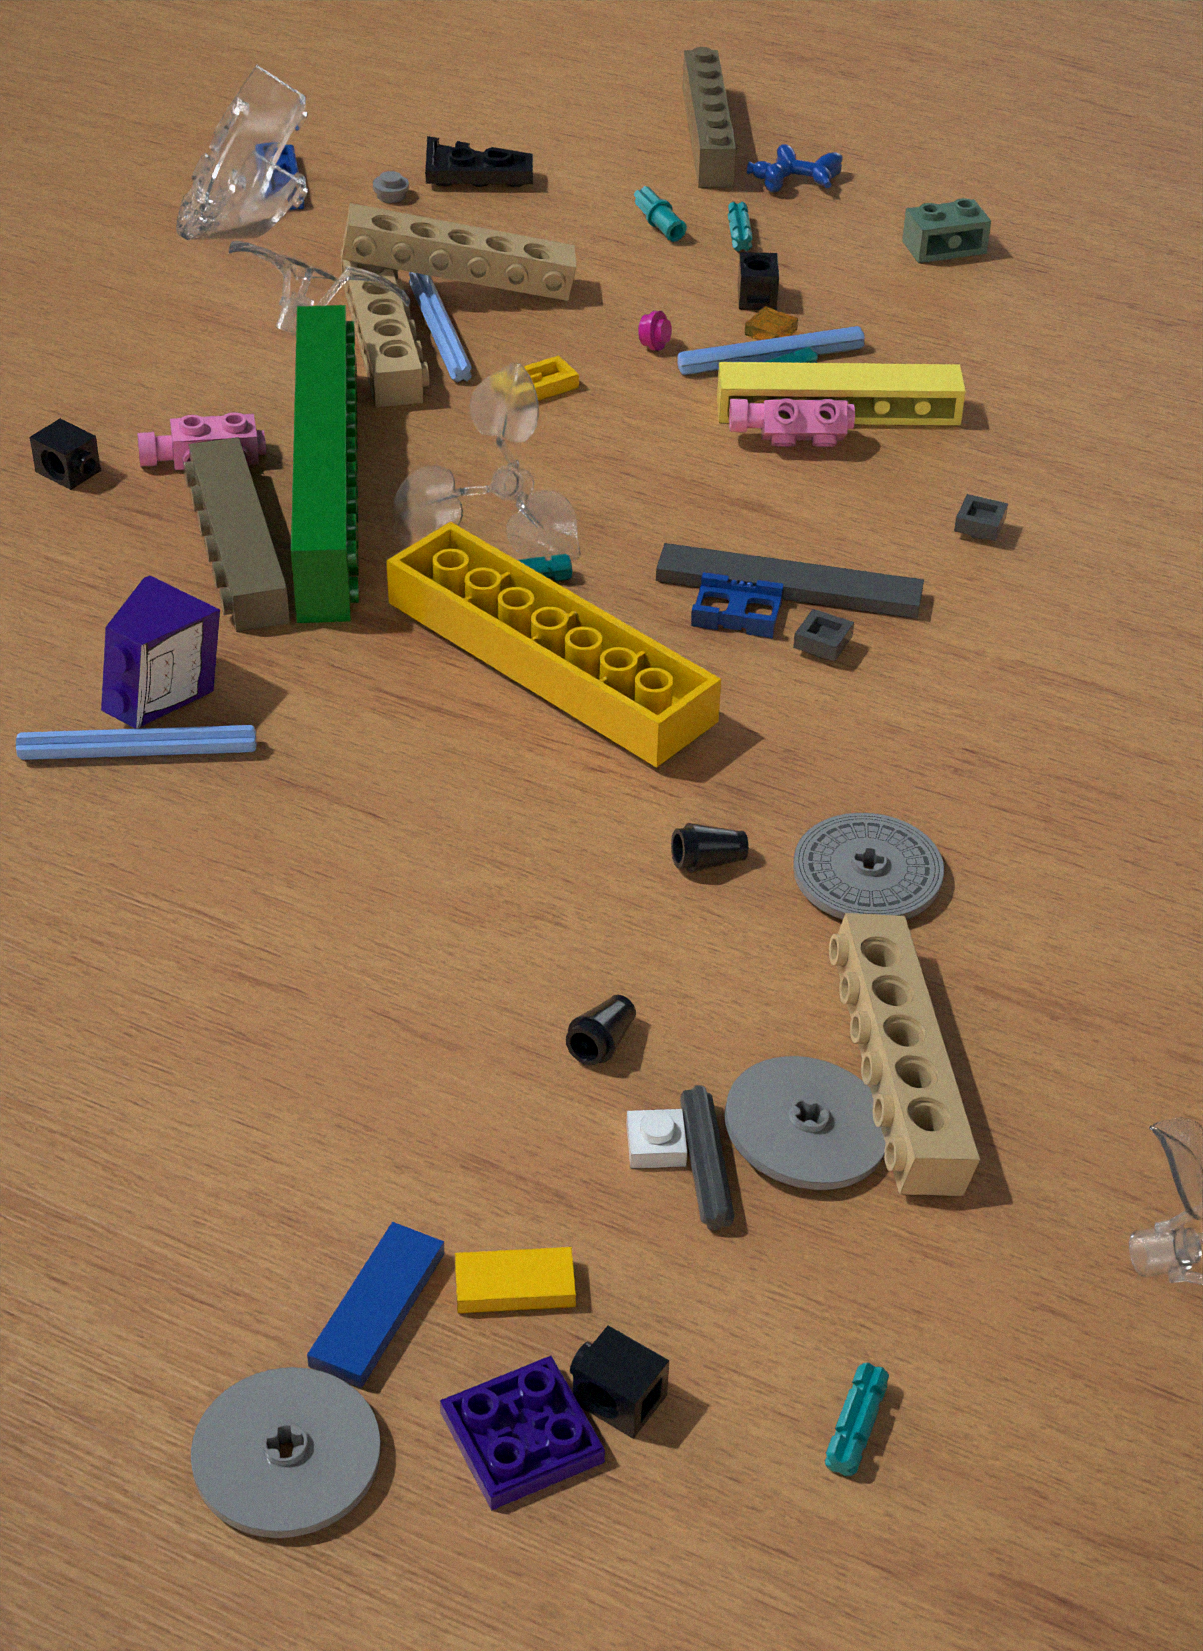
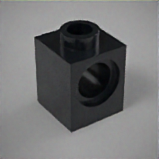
M739 253L737 284L739 309L777 310L779 288L777 253Z
M61 418L29 437L35 472L70 490L101 471L96 436Z
M607 1325L594 1343L585 1342L572 1360L570 1374L573 1375V1395L582 1409L634 1439L667 1396L669 1360Z

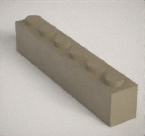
M707 47L684 50L682 89L698 188H734L736 146L718 50H711Z
M239 437L188 444L190 461L183 462L187 488L190 487L194 512H197L201 537H204L208 562H212L216 589L220 588L219 595L223 615H232L236 632L289 624L287 587Z

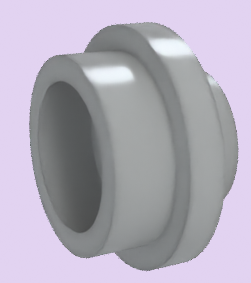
M387 171L374 179L373 190L377 193V198L380 201L397 203L405 199L406 192L409 190V181L398 172Z

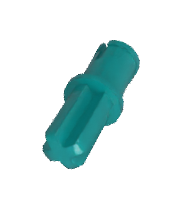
M648 186L635 191V204L646 215V220L651 226L658 227L671 242H676L685 235L687 231L686 223L673 212L672 205L667 200L660 199Z

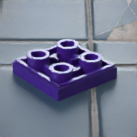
M552 1356L440 1400V1413L491 1511L605 1463V1449Z

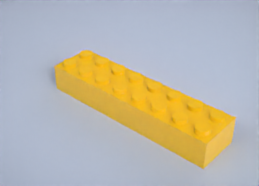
M451 521L386 560L389 604L656 768L719 722L721 678Z

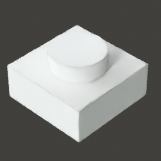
M682 1109L627 1111L626 1126L630 1169L686 1167L687 1147Z

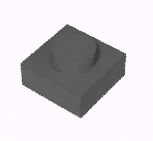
M967 494L956 516L954 531L968 534L977 539L996 541L1006 519L1008 503Z
M812 609L794 634L793 648L817 657L836 661L853 637L854 622Z

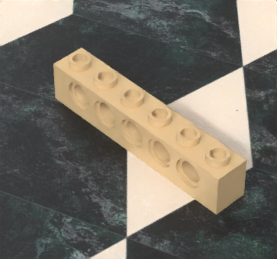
M353 203L349 204L343 240V260L565 301L569 300L576 271L575 245Z
M340 249L342 284L351 318L355 323V333L375 408L423 403V387L429 386L427 362H423L420 340L417 341L414 319L410 320L408 299H404L402 279H398V270L343 260V249Z
M845 913L838 934H833L830 939L829 959L832 965L837 966L840 977V999L843 1004H847L851 1017V1039L854 1044H858L861 1053L862 1080L865 1085L870 1086L874 1101L873 1120L877 1127H881L886 1143L884 1151L886 1167L894 1173L899 1194L964 1196L980 1158L905 916Z

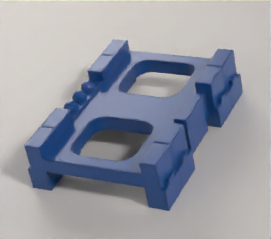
M703 572L697 600L692 607L691 626L718 630V626L723 625V628L740 631L742 628H745L748 635L773 638L778 612L782 604L784 584L757 580L756 586H753L752 582H748L745 585L744 581H740L738 584L736 580H732L730 583L729 576ZM706 597L729 600L725 611H720V608L703 606L702 603ZM750 603L773 607L771 615L751 612L747 615L745 612L747 605Z

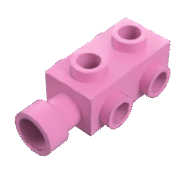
M784 398L781 400H765L764 403H748L747 399H730V432H747V428H761V440H771L772 446L789 447L795 446L796 440H812V446L833 447L837 445V441H843L847 435V429L854 428L855 407L854 404H848V400H792ZM779 413L786 414L789 419H783ZM820 414H826L829 419H824Z
M233 412L224 416L201 417L198 415H187L182 418L170 419L171 435L155 436L154 432L137 433L140 467L157 466V461L174 460L175 470H182L183 462L190 461L188 444L235 437L240 439L248 466L259 465L258 455H266L264 430H256L254 414Z

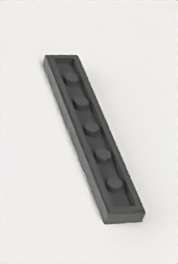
M664 543L656 568V581L700 588L703 572L729 576L730 583L732 580H736L738 584L740 581H744L745 585L748 582H752L753 586H756L757 580L784 584L783 600L908 618H918L924 579Z

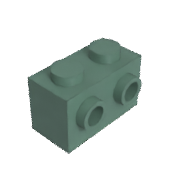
M961 198L954 202L942 204L924 203L920 207L906 208L902 242L918 263L987 254L991 220L974 199Z

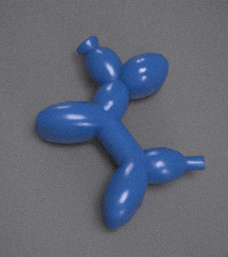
M782 144L777 149L776 163L771 164L766 161H758L753 164L749 161L747 174L753 173L755 177L765 179L766 189L772 193L779 192L783 186L784 178L791 174L813 177L817 184L830 188L832 185L830 180L838 175L842 169L841 162L843 156L837 152L824 154L815 163L796 160L794 149L787 144Z

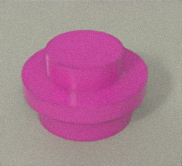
M652 311L650 314L643 315L639 322V340L643 346H648L651 350H662L671 338L672 326L664 312Z

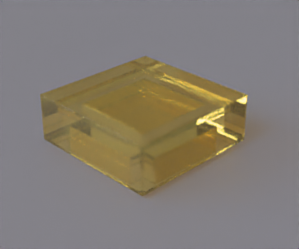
M765 306L745 323V335L756 340L791 336L798 328V318Z

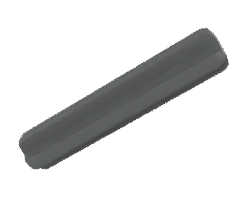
M695 1085L693 1089L682 1092L680 1103L683 1111L700 1220L707 1224L709 1230L719 1231L721 1227L730 1226L735 1216L713 1096L706 1091L704 1086Z

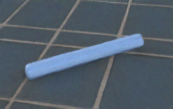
M409 272V284L451 379L457 383L462 379L465 381L470 380L472 377L470 372L472 366L431 276Z
M855 326L683 351L678 354L677 364L682 375L719 370V362H765L791 352L794 353L805 347H810L817 355L862 349L865 336L861 327Z
M252 725L21 732L16 737V753L22 760L245 753L255 751L257 746L256 730Z

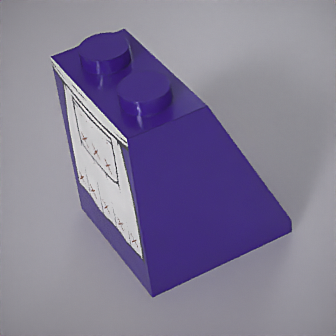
M149 575L143 578L105 628L101 711L138 729L213 692L220 609Z

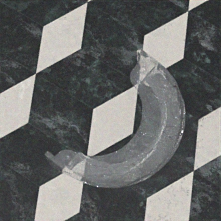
M256 64L213 132L215 136L210 144L212 152L210 155L204 152L191 176V179L194 180L193 186L188 194L186 193L183 196L177 217L176 230L179 236L186 240L255 239L269 231L291 206L298 208L308 192L306 177L299 172L291 175L277 166L276 163L293 130L299 131L308 116V112L305 111L306 96Z

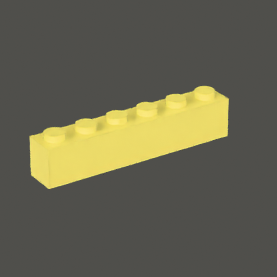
M719 362L717 403L719 423H729L730 399H747L748 403H764L765 400L788 398L792 400H848V404H854L855 407L854 424L961 425L966 391L960 364ZM779 413L783 419H789L786 414ZM820 414L824 419H829L826 414Z

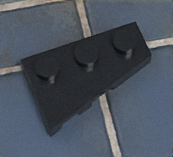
M427 136L426 184H436L442 187L453 184H471L476 187H484L489 184H506L511 187L533 184V154L496 147L488 148L484 152L475 151L470 148V143L457 141L455 147L440 145L439 138Z

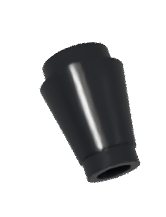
M687 823L684 828H676L671 839V853L674 865L677 868H686L689 873L739 860H746L749 851L748 837L745 831Z
M613 995L610 999L573 1019L569 1024L566 1035V1046L570 1054L577 1061L585 1065H596L610 1060L631 1022L636 1017L634 1004L623 995Z

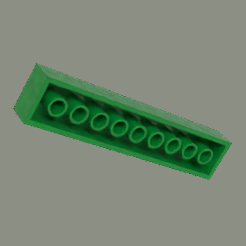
M346 305L297 306L291 560L297 623L351 622V603H359L357 358L355 356L354 321L346 320Z

